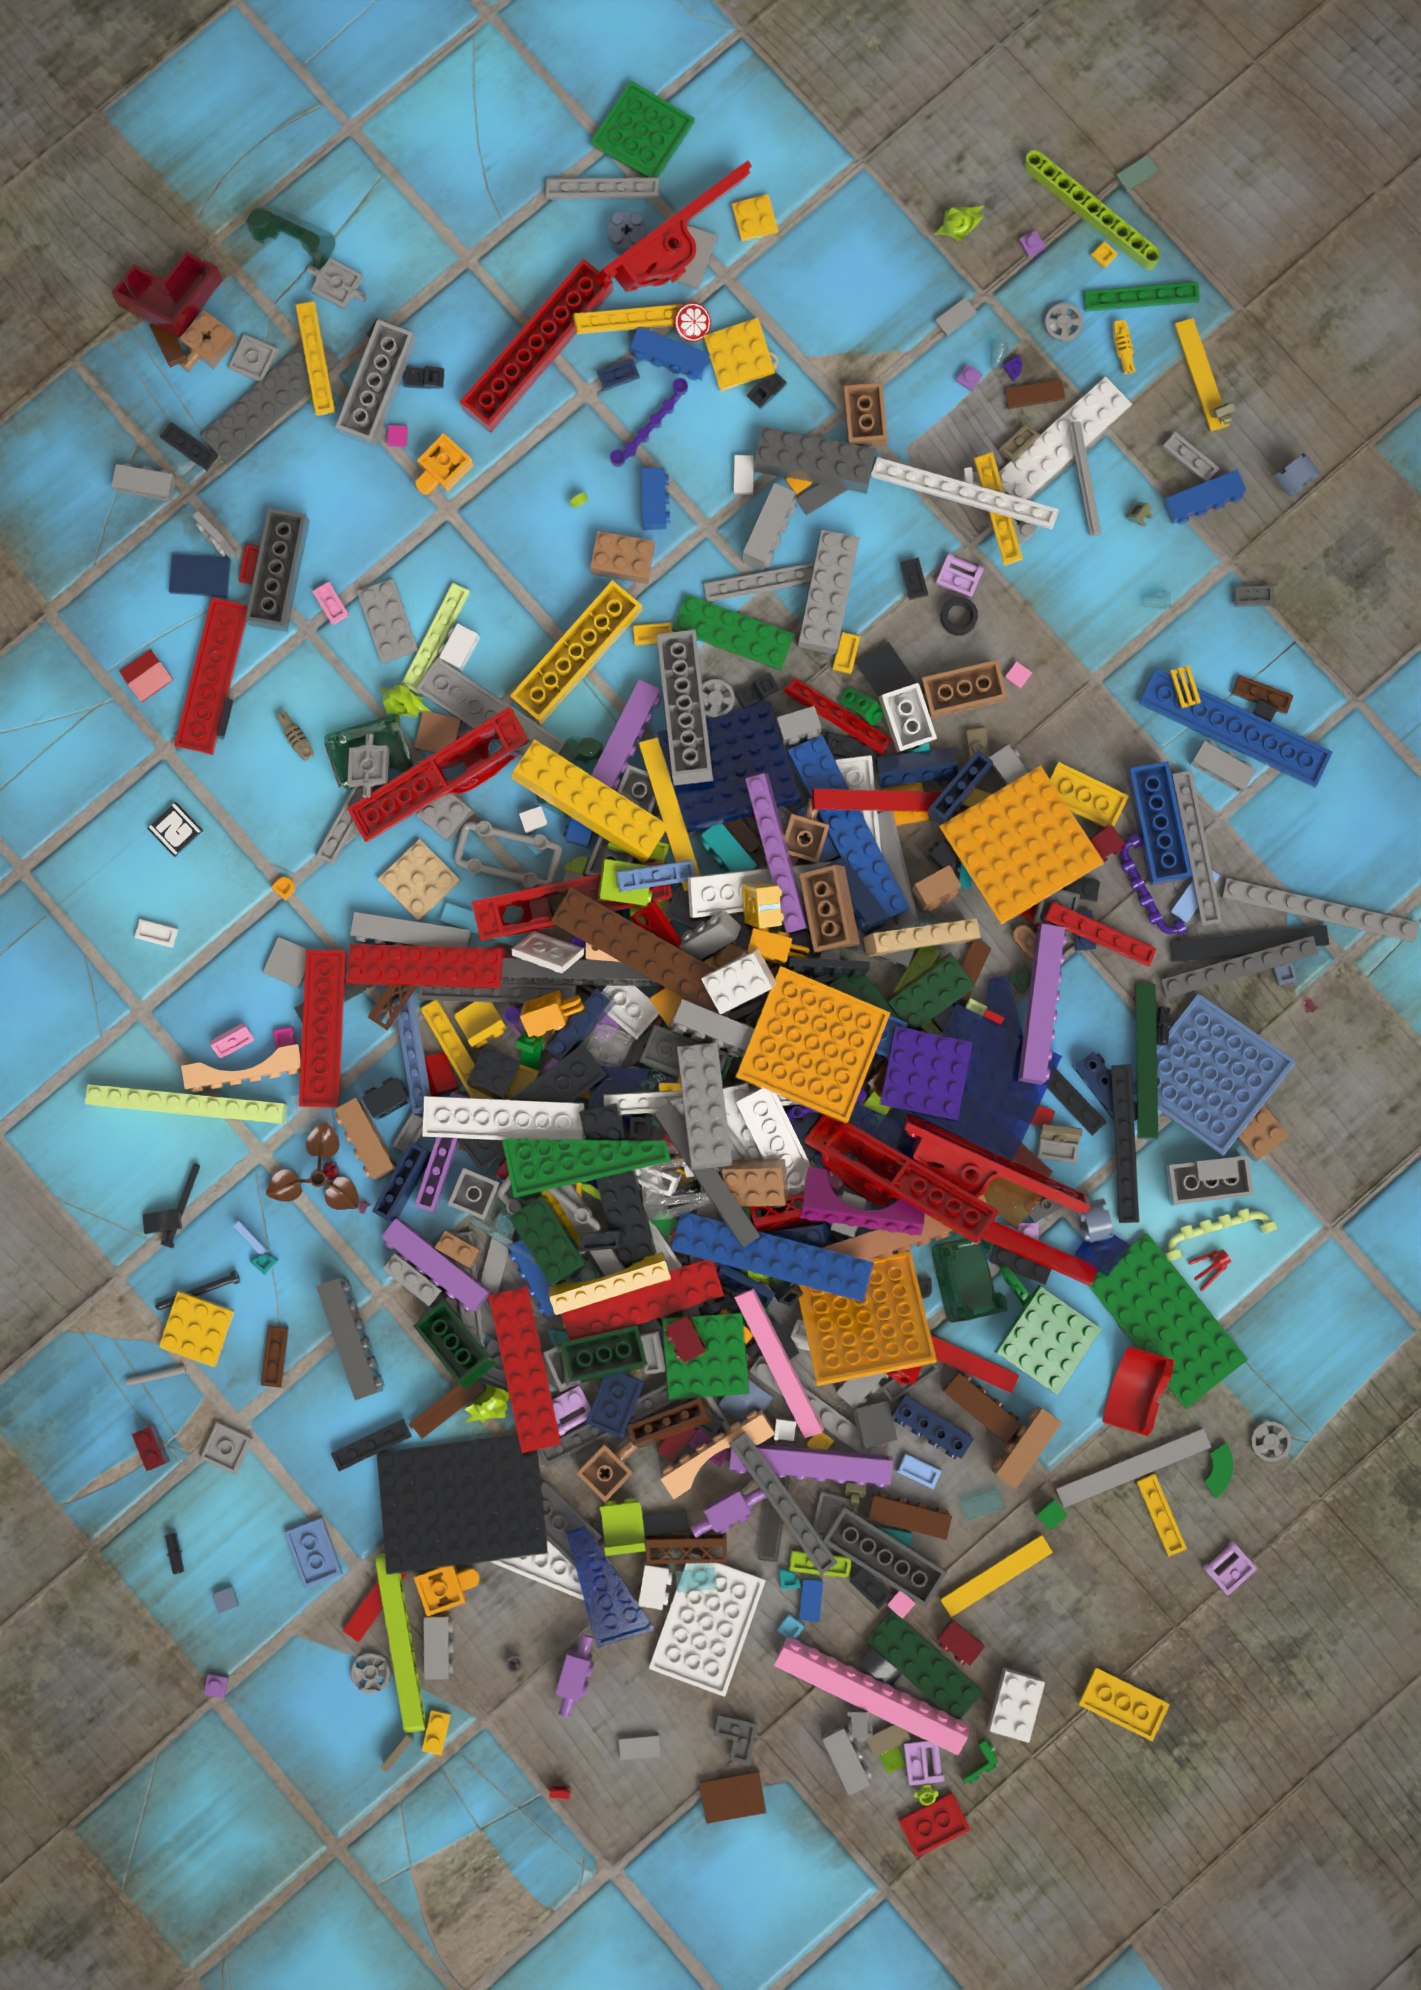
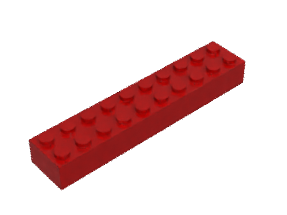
M583 258L459 402L461 409L492 433L576 335L573 319L574 313L596 312L614 291L613 282L610 281L607 284L603 282L598 286L594 278L600 271Z

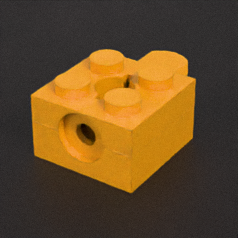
M443 433L417 460L419 467L424 472L416 479V487L423 495L430 494L438 485L448 493L474 466L472 458Z
M753 928L747 953L758 948L765 961L784 966L787 957L808 958L805 955L789 951L793 950L807 954L810 951L806 947L791 944L792 938H789V934L783 932L773 934L769 932L770 929Z
M560 989L524 1002L520 1018L528 1036L535 1035V1037H539L548 1030L563 1028L568 1015L580 1012L584 1009V1005L579 995L565 999Z
M453 1566L431 1569L417 1574L414 1580L426 1615L430 1616L465 1603L468 1600L465 1590L475 1587L480 1581L478 1570L470 1567L458 1571L457 1567Z

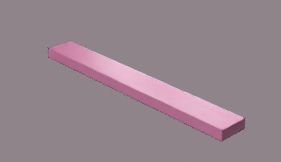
M754 1288L736 1295L735 1299L804 1438L823 1432L822 1424Z

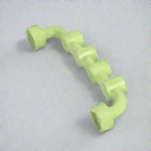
M1249 1209L1238 1211V1216L1230 1218V1215L1227 1214L1218 1217L1219 1221L1211 1223V1220L1200 1222V1227L1192 1229V1225L1180 1228L1181 1233L1173 1235L1169 1240V1252L1165 1253L1167 1261L1183 1257L1181 1249L1176 1250V1244L1179 1241L1254 1219L1262 1220L1264 1225L1260 1227L1264 1234L1278 1229L1276 1221L1271 1222L1269 1216L1264 1212H1249Z

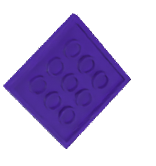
M895 1026L879 1105L958 1121L973 1042Z

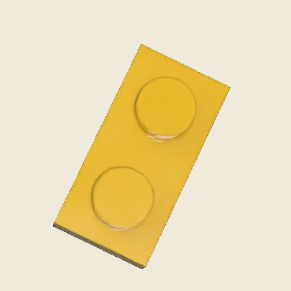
M431 1710L422 1751L442 1755L451 1713Z

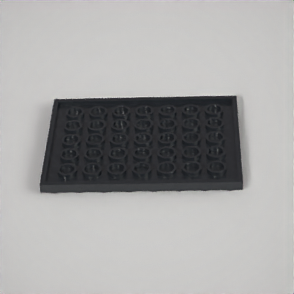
M518 1434L377 1453L387 1575L548 1554L538 1450L522 1453Z

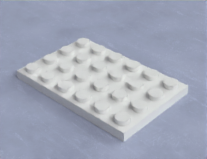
M690 1552V1554H691L694 1558H700V1557H701V1556L698 1555V1554H695V1553ZM686 1563L649 1669L725 1697L766 1580L722 1563Z

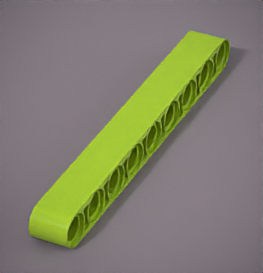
M1032 150L1027 154L1024 169L1029 175L1144 269L1151 270L1156 267L1161 253L1155 245L1041 152ZM1035 160L1038 164H1031L1029 161ZM1049 172L1052 176H1046L1044 173ZM1059 184H1064L1067 188H1061ZM1073 196H1079L1081 200H1075ZM1088 208H1094L1096 212H1090ZM1102 220H1108L1111 224H1105ZM1117 232H1123L1125 236H1119ZM1132 244H1138L1140 248H1134ZM1146 256H1152L1155 260H1149Z
M385 1553L376 1554V1568L405 1733L426 1730V1718L401 1573L387 1575Z

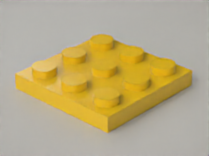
M759 318L704 336L720 391L775 373Z
M179 1290L176 1294L159 1348L216 1367L235 1310Z

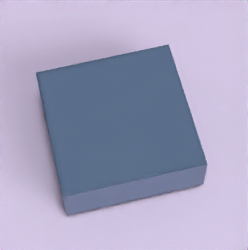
M1293 962L1272 968L1278 986L1298 980Z
M233 1586L212 1594L218 1613L239 1606Z

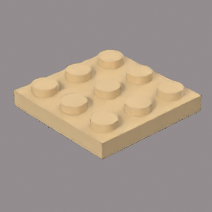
M420 839L377 879L418 921L461 882Z

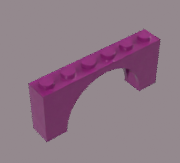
M807 1168L801 1218L811 1221H825L832 1224L839 1223L848 1226L867 1227L868 1229L887 1230L889 1232H901L909 1235L922 1234L925 1213L899 1199L893 1205L880 1210L869 1211L854 1208L844 1203L833 1192L828 1181V1170Z

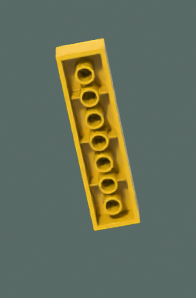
M612 580L510 695L512 702L541 726L643 611L642 605Z
M535 739L510 777L643 863L647 861L669 826Z

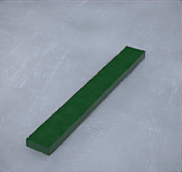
M1136 983L1137 1139H1158L1156 984Z

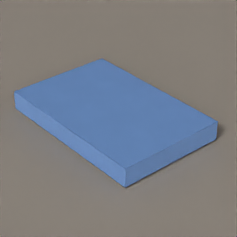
M323 1516L284 1531L304 1589L343 1574Z

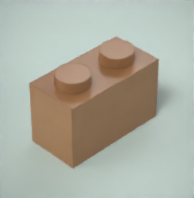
M444 1231L435 1247L437 1250L469 1268L474 1266L482 1251L449 1231Z

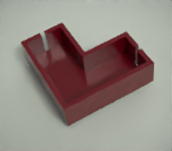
M186 251L165 279L133 264L124 275L125 281L121 279L111 293L119 307L180 337L223 280L217 266L205 260L201 261L199 257Z

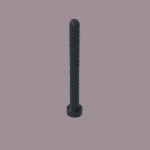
M196 1163L192 1165L177 1209L181 1210V1218L200 1169V1165ZM177 1230L168 1231L165 1240L162 1239L160 1244L174 1249L175 1244L173 1240Z
M234 1270L230 1272L229 1276L189 1290L186 1293L199 1296L230 1283L239 1284L241 1282L238 1272ZM176 1296L156 1303V1309L162 1310L172 1306Z

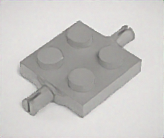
M331 258L328 259L325 266L320 270L309 265L307 273L316 276V281L311 289L313 294L346 310L354 297L363 302L366 301L367 294L358 290L364 278L362 274Z
M366 734L365 745L349 748L347 784L349 787L362 786V797L370 798L372 786L388 783L389 747L387 745H373L374 735Z

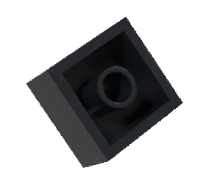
M484 1046L467 1080V1086L494 1099L504 1100L520 1068L521 1062Z
M390 1077L382 1082L383 1086L379 1088L372 1087L364 1092L366 1095L362 1099L374 1119L380 1120L411 1102L410 1095L402 1080Z

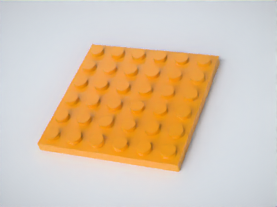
M1041 765L939 826L1001 925L1104 864V861Z
M780 966L775 976L777 984L769 991L735 1077L841 1122L848 1123L890 1012Z
M911 1251L894 1254L881 1260L879 1257L874 1258V1266L864 1302L799 1285L803 1292V1295L799 1297V1303L817 1386L937 1363Z

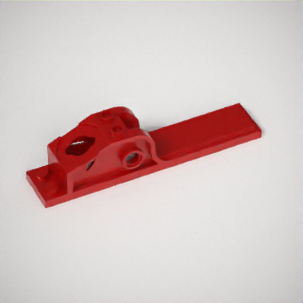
M748 160L605 266L594 278L598 286L603 282L607 284L615 278L625 292L636 291L638 290L637 288L651 285L657 287L666 285L670 281L672 284L676 282L686 272V266L690 264L696 254V243L688 231L687 224L740 185L751 173L749 171L752 167L751 163Z
M508 707L372 792L370 798L361 799L348 807L347 810L363 840L368 843L437 799L449 794H464L493 778L506 765L521 755L518 749L529 743L530 740L511 707ZM500 738L503 747L493 752V755L489 757L490 743ZM463 762L467 768L466 772L447 781L441 769H449Z
M656 861L642 865L658 866L664 864ZM601 873L471 902L480 941L557 926L550 922L552 917L547 898L564 894L568 891L569 887L613 912L640 905L610 900H597ZM670 884L649 887V891H652L651 902L673 898ZM511 905L523 909L521 920L515 925L503 921L505 910Z
M906 1113L903 1119L906 1133L916 1138L912 1146L913 1158L920 1165L977 1198L986 1191L992 1180L1002 1177L1076 1212L1081 1213L1084 1211L1087 1213L1090 1207L1087 1195L914 1115Z
M823 1114L805 1140V1143L822 1152L821 1164L829 1171H832L853 1192L880 1206H886L892 1198L901 1199L977 1245L999 1214V1210L849 1122L844 1123ZM843 1153L853 1154L857 1161L851 1160L843 1155Z

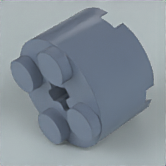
M631 211L613 214L607 227L609 246L615 253L621 255L646 236V228L641 215Z
M1303 452L1298 458L1274 475L1273 478L1286 495L1291 497L1303 489L1306 484L1318 477L1320 473L1307 454Z
M1104 1198L1089 1201L1090 1207L1087 1213L1084 1211L1081 1213L1076 1212L1078 1218L1083 1223V1225H1080V1231L1085 1241L1090 1243L1113 1237L1109 1210H1104L1103 1205H1107Z

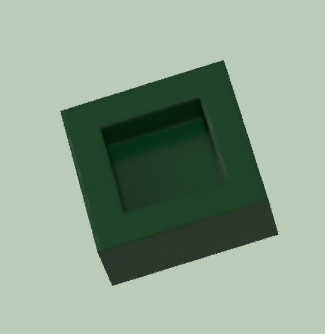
M1023 966L1008 979L1021 994L1030 986L1031 973Z

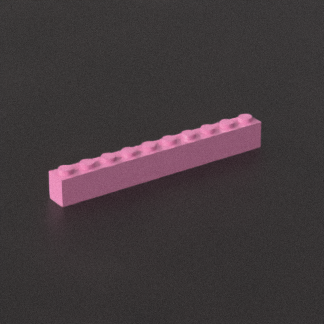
M787 1636L777 1655L774 1666L956 1755L960 1753L968 1738L970 1725L966 1724L963 1720L956 1719L944 1711H939L929 1706L926 1702H921L907 1693L898 1691L889 1684H884L870 1675L859 1672L854 1667L847 1666L833 1657L820 1653L817 1649L810 1648L796 1639Z

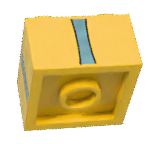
M766 881L742 884L744 922L757 928L782 925L783 913H781L780 908L782 890L779 889V886Z

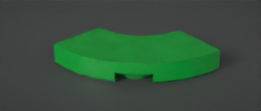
M1004 1264L999 1269L1002 1277L1015 1293L1020 1303L1025 1306L1030 1295L1015 1274Z
M1226 1442L1209 1453L1212 1460V1469L1209 1476L1203 1481L1215 1499L1225 1491L1233 1474V1457Z

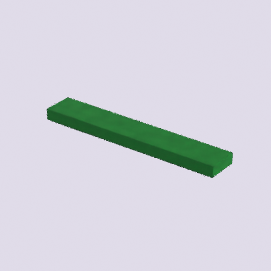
M1198 281L1083 292L1085 312L1197 303L1200 301Z

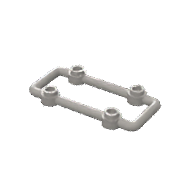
M481 821L480 823L467 822L461 828L454 862L457 866L466 868L473 875H478L482 872L523 882L527 888L531 889L554 883L562 848L558 843L549 841L542 834L532 837L495 828L488 821ZM469 830L477 831L482 837L495 835L532 844L539 851H544L547 848L554 850L547 880L539 879L532 872L523 875L486 866L476 858L469 861L462 860Z
M508 1175L498 1190V1196L507 1204V1211L513 1215L524 1208V1203L521 1199L511 1198L506 1194V1191L511 1186L510 1176ZM557 1188L547 1190L575 1213L574 1217L578 1223L589 1224L593 1228L591 1232L601 1231L599 1222L592 1217V1212L588 1207H579Z

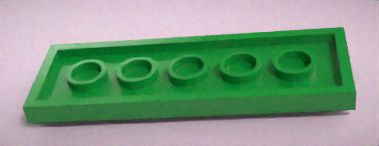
M688 594L684 598L672 629L674 632L696 630L698 641L779 671L782 670L795 636L791 632Z

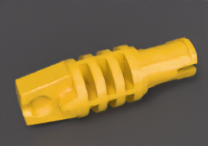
M1117 320L1112 324L1117 356L1121 358L1123 374H1131L1136 371L1132 358L1134 349L1131 334L1126 320Z

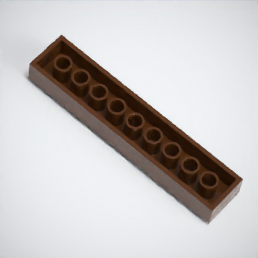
M569 887L553 915L551 923L692 1003L720 1014L701 980L706 974L714 971V968ZM730 1010L720 1015L727 1017Z

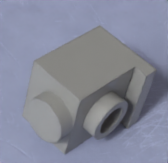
M868 1711L847 1712L848 1716H851L849 1732L852 1733L854 1741L865 1742L866 1738L873 1737L872 1713Z

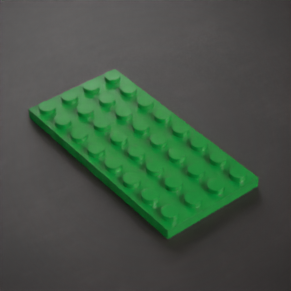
M1148 1233L1095 1273L1093 1284L1088 1286L1137 1349L1175 1360L1172 1376L1167 1387L1184 1409L1191 1406L1248 1360L1174 1265L1167 1261L1166 1255Z

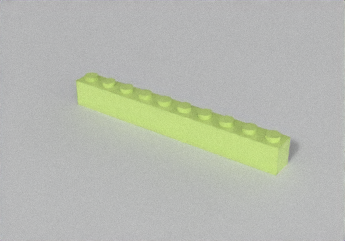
M87 1084L85 1104L92 1106L286 1124L288 1105L284 1103Z

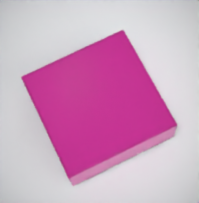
M388 425L387 445L407 447L408 426Z
M293 1027L273 1030L276 1050L280 1047L296 1045Z

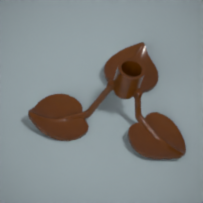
M323 1123L313 1129L306 1141L308 1154L318 1156L317 1169L310 1173V1178L297 1180V1175L294 1171L288 1169L279 1170L271 1178L266 1190L268 1197L277 1201L289 1202L297 1199L302 1194V1188L299 1183H311L315 1187L328 1185L329 1188L325 1191L324 1195L328 1206L336 1210L357 1209L359 1201L358 1192L353 1182L346 1177L340 1176L332 1184L326 1181V1175L321 1170L322 1156L325 1158L334 1156L340 1146L337 1134L328 1123Z

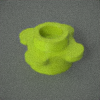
M924 1784L920 1790L914 1792V1796L919 1798L921 1804L930 1805L934 1803L938 1796V1791L932 1789L930 1784Z

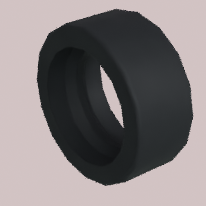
M955 597L948 600L940 614L943 628L955 636L968 634L974 628L978 619V610L975 604L965 597ZM961 605L969 610L970 621L966 626L955 627L949 622L948 612L952 607Z

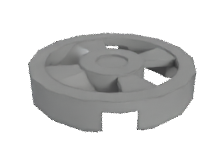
M1062 303L1055 305L1046 315L1044 326L1047 334L1052 339L1061 340L1064 343L1074 340L1078 337L1083 327L1082 314L1071 304ZM1068 309L1073 310L1071 317L1066 315ZM1053 314L1057 320L1050 318V315ZM1071 325L1079 326L1075 333L1070 330ZM1057 330L1061 331L1060 336L1055 334Z
M719 679L703 683L702 688H708L710 691L709 695L703 693L704 705L707 706L709 704L711 706L709 712L705 710V714L713 719L728 715L735 703L734 692L731 686ZM722 685L728 689L723 695L719 692ZM722 703L729 705L725 711L720 707Z
M1274 1421L1258 1424L1250 1437L1253 1452L1260 1459L1268 1462L1283 1459L1291 1448V1436L1288 1430L1282 1424ZM1267 1426H1273L1272 1433L1268 1432ZM1286 1437V1445L1280 1444L1279 1439ZM1256 1438L1262 1439L1261 1445L1256 1446ZM1268 1450H1274L1276 1457H1267Z
M366 1652L360 1655L352 1664L350 1671L351 1680L361 1692L368 1694L377 1693L388 1684L391 1677V1665L382 1654ZM380 1658L384 1663L377 1667L374 1664ZM361 1659L366 1665L364 1669L356 1667ZM377 1677L385 1680L382 1685L377 1681ZM363 1678L367 1681L365 1687L359 1683Z

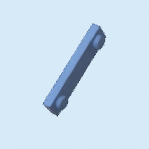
M693 860L616 872L619 892L686 882L688 877L695 876Z

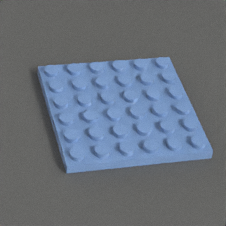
M1197 994L1169 1030L1168 1045H1157L1158 1110L1224 1156L1293 1068L1296 1060L1209 1000ZM1136 1073L1132 1077L1133 1092L1137 1094Z

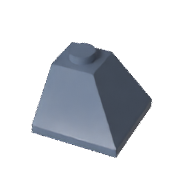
M749 1378V1394L724 1396L718 1404L719 1407L740 1423L746 1420V1416L755 1410L757 1412L760 1410L764 1411L773 1399L771 1395Z

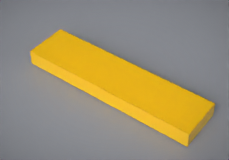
M1153 1473L1136 1480L1167 1556L1169 1557L1186 1550V1545L1156 1474Z

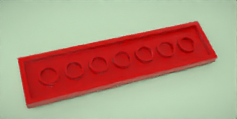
M211 598L174 744L175 747L214 755L225 700L229 695L247 624L245 619L248 605Z
M350 944L346 983L501 989L504 950L502 948Z
M306 950L299 1107L338 1108L340 1106L346 951Z
M704 1259L670 1270L671 1279L561 1313L569 1340L629 1328L724 1296L714 1262Z
M528 1286L489 1295L521 1451L525 1453L560 1445V1435Z

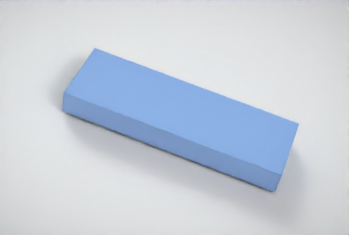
M1212 870L1214 882H1216L1220 875ZM1192 880L1170 912L1178 919L1181 918L1185 924L1199 907L1194 880Z

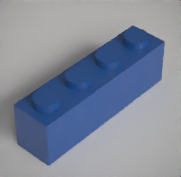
M638 327L630 346L631 355L635 359L650 361L656 367H666L672 373L685 374L687 378L695 381L697 379L702 381L710 362V353Z
M1237 469L1167 497L1163 505L1172 524L1177 522L1183 524L1190 520L1189 517L1194 515L1200 517L1206 514L1209 509L1214 508V510L1224 507L1225 503L1229 501L1235 503L1241 500L1247 490Z
M521 1239L509 1246L511 1251L508 1253L513 1262H518L520 1266L518 1272L522 1279H527L529 1282L528 1290L532 1297L536 1296L540 1302L537 1306L541 1314L546 1313L548 1317L555 1313L548 1288L552 1286Z

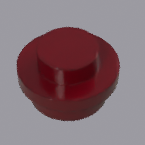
M335 1161L324 1164L322 1171H324L326 1179L332 1181L338 1176L339 1167Z

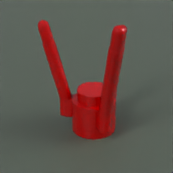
M1223 1249L1218 1252L1213 1250L1209 1254L1188 1261V1264L1191 1265L1212 1257L1210 1259L1212 1265L1195 1276V1281L1214 1268L1218 1269L1200 1288V1291H1204L1231 1263L1229 1255Z

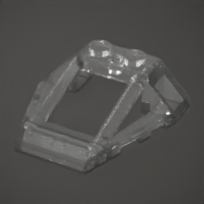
M667 1142L669 1153L679 1154L675 1146ZM683 1158L673 1159L668 1163L640 1169L643 1204L648 1220L670 1219L681 1215V1213H686L711 1203L706 1193L664 1197L662 1169L687 1166ZM714 1167L723 1180V1167ZM688 1203L685 1205L668 1209V1205Z

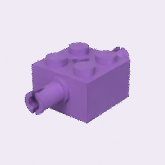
M738 1488L704 1507L706 1518L690 1527L696 1538L710 1529L714 1530L715 1533L720 1531L722 1534L732 1528L731 1524L738 1521L740 1524L749 1519L751 1506L766 1498L760 1488L747 1495L742 1494Z
M581 1634L577 1651L569 1649L555 1694L563 1697L560 1711L558 1712L563 1717L570 1718L574 1702H579L580 1696L585 1697L589 1682L585 1681L586 1676H591L595 1663L591 1661L592 1655H589L594 1638L590 1635Z

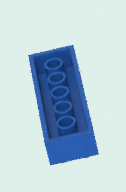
M1169 761L1130 768L1126 774L1139 837L1142 843L1141 847L1149 886L1189 879L1192 876Z

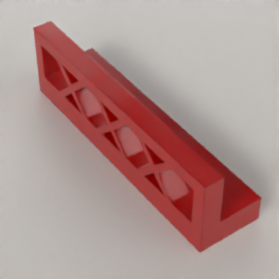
M655 900L630 916L634 924L649 932H653L657 937L682 950L680 948L682 940ZM640 914H642V916L646 920L645 925L642 924L638 918Z
M804 1193L788 1196L787 1202L784 1205L786 1210L782 1213L774 1211L773 1208L775 1206H749L752 1225L756 1231L762 1233L819 1220L811 1221L801 1218L802 1208L797 1209L792 1206L794 1201L803 1202ZM763 1209L767 1213L763 1217L756 1218L754 1210Z

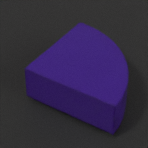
M1020 354L1003 364V368L1012 382L1019 377L1022 370Z

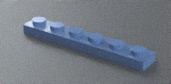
M411 995L398 1014L397 1021L412 1112L419 1114L424 1112V1096H431L415 998L414 995ZM400 998L394 999L395 1005L399 1004Z

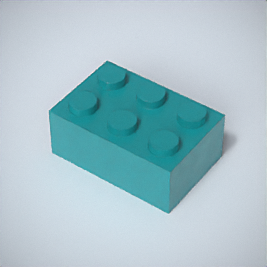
M720 820L701 835V847L707 854L711 853L714 856L713 861L720 869L724 868L727 871L726 873L757 869V864Z

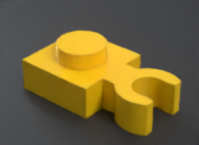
M680 1079L675 1083H659V1091H681Z

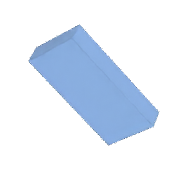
M238 1221L234 1225V1228L259 1254H265L269 1250L243 1221Z
M906 1453L897 1469L898 1473L934 1489L942 1472Z

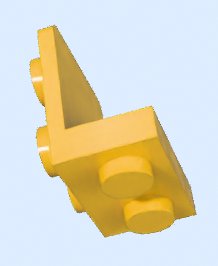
M474 1002L455 1014V1019L468 1038L472 1048L477 1047L479 1049L488 1043L487 1040L492 1037L498 1038L507 1029L496 1008L490 1002Z

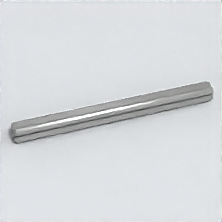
M1074 421L1069 426L1090 536H1096L1101 534L1084 437L1081 422Z

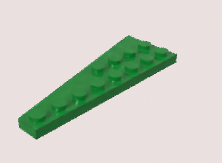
M502 1139L514 1198L671 1162L666 1141Z

